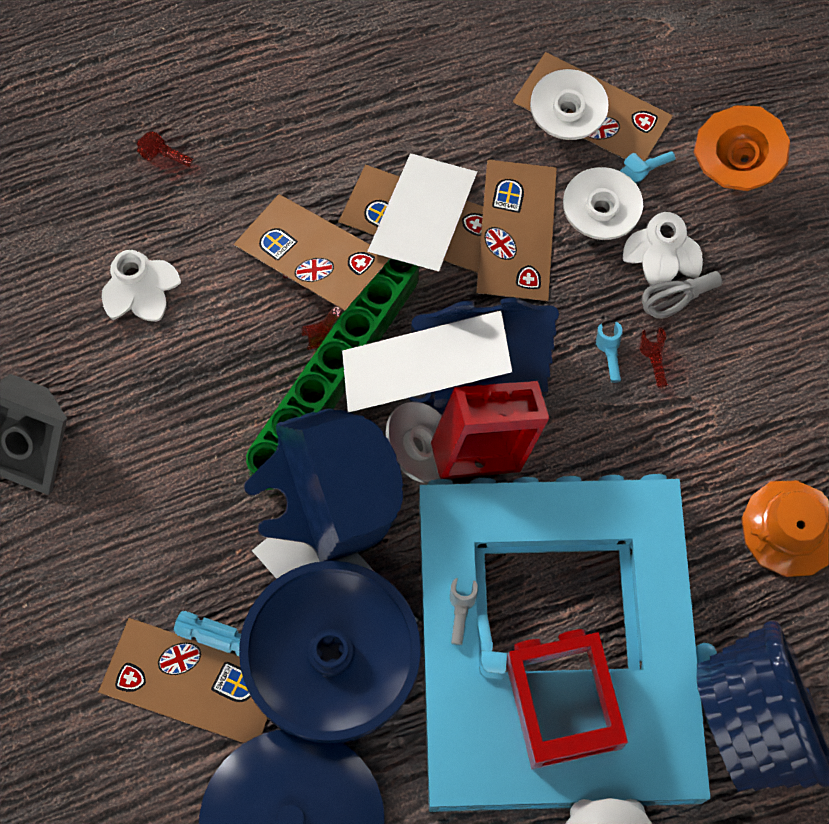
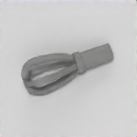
M714 271L696 279L685 280L684 282L667 281L652 285L642 295L643 309L646 314H650L655 318H667L682 310L692 299L697 298L699 294L721 286V275ZM661 291V292L657 293L656 295L652 296V297L649 299V296H650L652 293ZM683 291L663 303L652 306L653 303L663 297ZM680 301V302L677 303L675 306H673V307H671V308H669V309H667V310H665V311H659V310H661V309H663V308H666V307H668V306H670V305H672V304H674V303Z

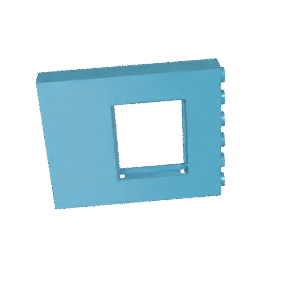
M649 474L643 476L641 480H624V477L620 475H607L600 477L598 481H582L577 476H564L556 479V482H539L534 477H521L513 480V483H496V480L491 478H478L472 480L470 484H453V481L448 479H435L429 481L428 485H420L419 520L429 812L571 808L579 800L596 801L607 798L619 800L635 799L643 806L703 804L710 799L701 698L696 678L697 654L680 479H667V476L663 474ZM618 541H624V542H625V544H617V543H618ZM486 544V548H478V545ZM619 551L628 669H609L628 743L621 750L531 769L508 672H505L504 679L500 680L485 678L480 674L479 670L481 639L477 617L487 615L485 554ZM455 578H458L456 591L461 596L471 594L473 580L478 585L475 604L468 609V615L466 616L462 645L451 644L455 607L450 602V589ZM592 670L525 671L542 741L607 727Z

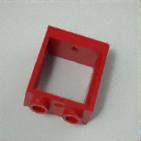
M538 381L454 387L431 441L440 479L521 472L549 420ZM475 463H481L483 468L476 467Z
M584 629L571 630L558 636L559 641L541 644L540 639H529L515 644L514 651L508 652L506 666L531 769L621 750L628 743L599 632L586 635ZM587 652L607 727L542 741L524 665Z

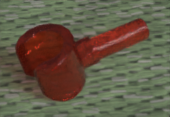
M154 131L147 132L136 143L138 146L137 152L147 161H152L160 153L164 157H168L187 167H190L193 162V158L166 145L160 135Z
M333 307L321 322L302 326L301 334L302 336L307 335L309 340L307 350L319 348L330 332L331 326L342 313L339 307Z
M658 327L657 342L649 341L646 338L645 330H643L639 344L641 353L650 358L658 388L667 386L662 363L666 332L661 327Z

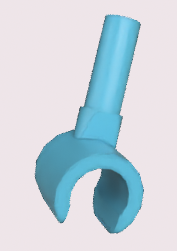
M670 151L644 162L636 153H632L625 159L624 164L626 166L620 172L626 174L638 184L648 175L649 171L674 161L675 154Z
M615 322L613 337L603 334L602 324L598 326L596 336L597 347L606 354L612 383L621 381L617 349L621 342L622 327L618 322Z
M480 615L477 617L481 639L480 674L485 678L502 680L506 671L507 653L492 651L493 642L488 615Z

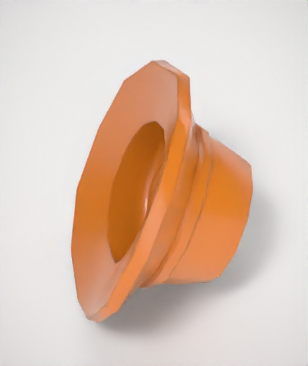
M736 105L714 113L698 130L694 155L703 173L720 186L749 191L772 183L788 165L790 139L781 120L761 106ZM743 158H748L747 162H742L741 160Z
M770 481L750 497L741 518L745 545L761 567L783 577L814 575L829 565V499L822 491L799 481ZM798 521L803 523L802 529L797 527Z

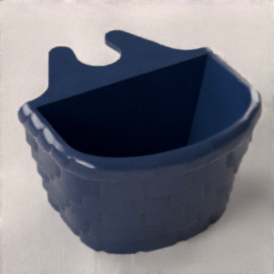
M505 298L500 300V305L485 308L474 307L473 301H462L438 312L417 315L413 318L412 333L501 310L512 372L454 387L538 381L543 398L548 393L550 365L552 364L554 337L556 336L555 324L559 318V311L556 307L532 305L518 298ZM454 387L430 392L434 396V406L436 408H446Z
M333 409L320 410L317 413L311 412L276 424L278 435L277 449L245 482L244 490L248 495L255 496L268 488L277 489L284 494L287 507L281 517L261 521L258 525L259 534L266 538L305 543L314 549L320 562L336 561L362 552L381 542L392 526L391 523L397 518V512L400 511L403 501V480L400 464L397 462L395 451L388 438L384 436L383 431L374 422L365 419L364 416Z
M772 620L766 622L763 628L749 632L748 637L736 640V644L723 648V652L710 656V660L697 664V687L706 717L724 764L738 792L751 788L755 791L767 787L772 789L784 785L789 788L801 784L803 789L818 784L822 787H829V748L809 688L805 687L793 647L787 641L780 624Z

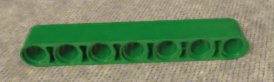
M390 258L342 313L250 446L246 454V464L250 477L258 470L256 468L262 460L269 459L277 449L278 435L276 424L311 412L317 413L320 410L335 408L346 391L344 366L333 370L328 368L326 364L332 360L343 361V350L380 341L416 288L419 281V266ZM403 265L408 267L409 270L399 273L394 271L393 268ZM382 296L389 301L384 304H375L370 300L374 297ZM354 328H362L367 331L365 335L360 337L352 336L348 332ZM311 392H317L324 396L316 403H309L303 400Z

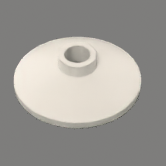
M573 69L557 70L544 76L534 87L530 102L531 113L538 126L546 133L565 140L582 139L596 132L604 123L609 106L608 97L603 86L591 75ZM569 108L574 113H565L562 109Z
M596 167L582 171L569 182L563 197V209L569 223L581 234L593 239L611 240L626 235L637 225L643 211V198L636 183L626 174L612 168ZM596 207H603V208H605L608 212H607V213H601V212L596 211L595 208H596Z
M407 402L397 407L389 416L386 425V438H388L395 451L400 469L406 475L422 483L440 479L431 441L442 415L424 403Z

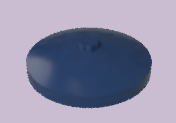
M321 561L302 565L274 580L263 590L250 608L241 631L239 644L242 676L247 690L259 710L269 721L288 734L319 743H340L358 739L374 732L391 720L404 705L414 687L421 655V643L416 619L401 593L388 580L376 572L357 564L341 561Z
M281 729L264 733L247 741L222 762L205 791L201 803L199 824H385L383 802L376 780L364 761L352 749L342 742L319 743L300 739Z

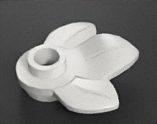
M662 212L655 215L649 221L646 229L637 231L628 238L623 249L624 262L642 263L645 278L650 286L672 281L678 271L687 277L695 279L699 277L702 271L703 258L700 246L687 236V228L682 218L671 212ZM668 225L672 227L674 231L673 237H664L660 232L661 226Z
M135 250L122 251L113 260L110 268L112 278L103 287V307L112 320L132 310L136 316L143 320L157 322L161 320L166 310L164 291L173 289L181 283L178 272L170 263L164 260H149L144 254ZM130 268L139 270L134 275H125L126 271Z

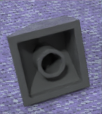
M12 374L0 380V476L49 495L53 492L67 417L48 388Z

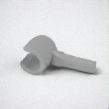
M455 578L450 589V602L455 607L451 644L462 645L466 616L468 615V609L475 604L478 585L473 580L471 594L461 596L456 591L458 578Z

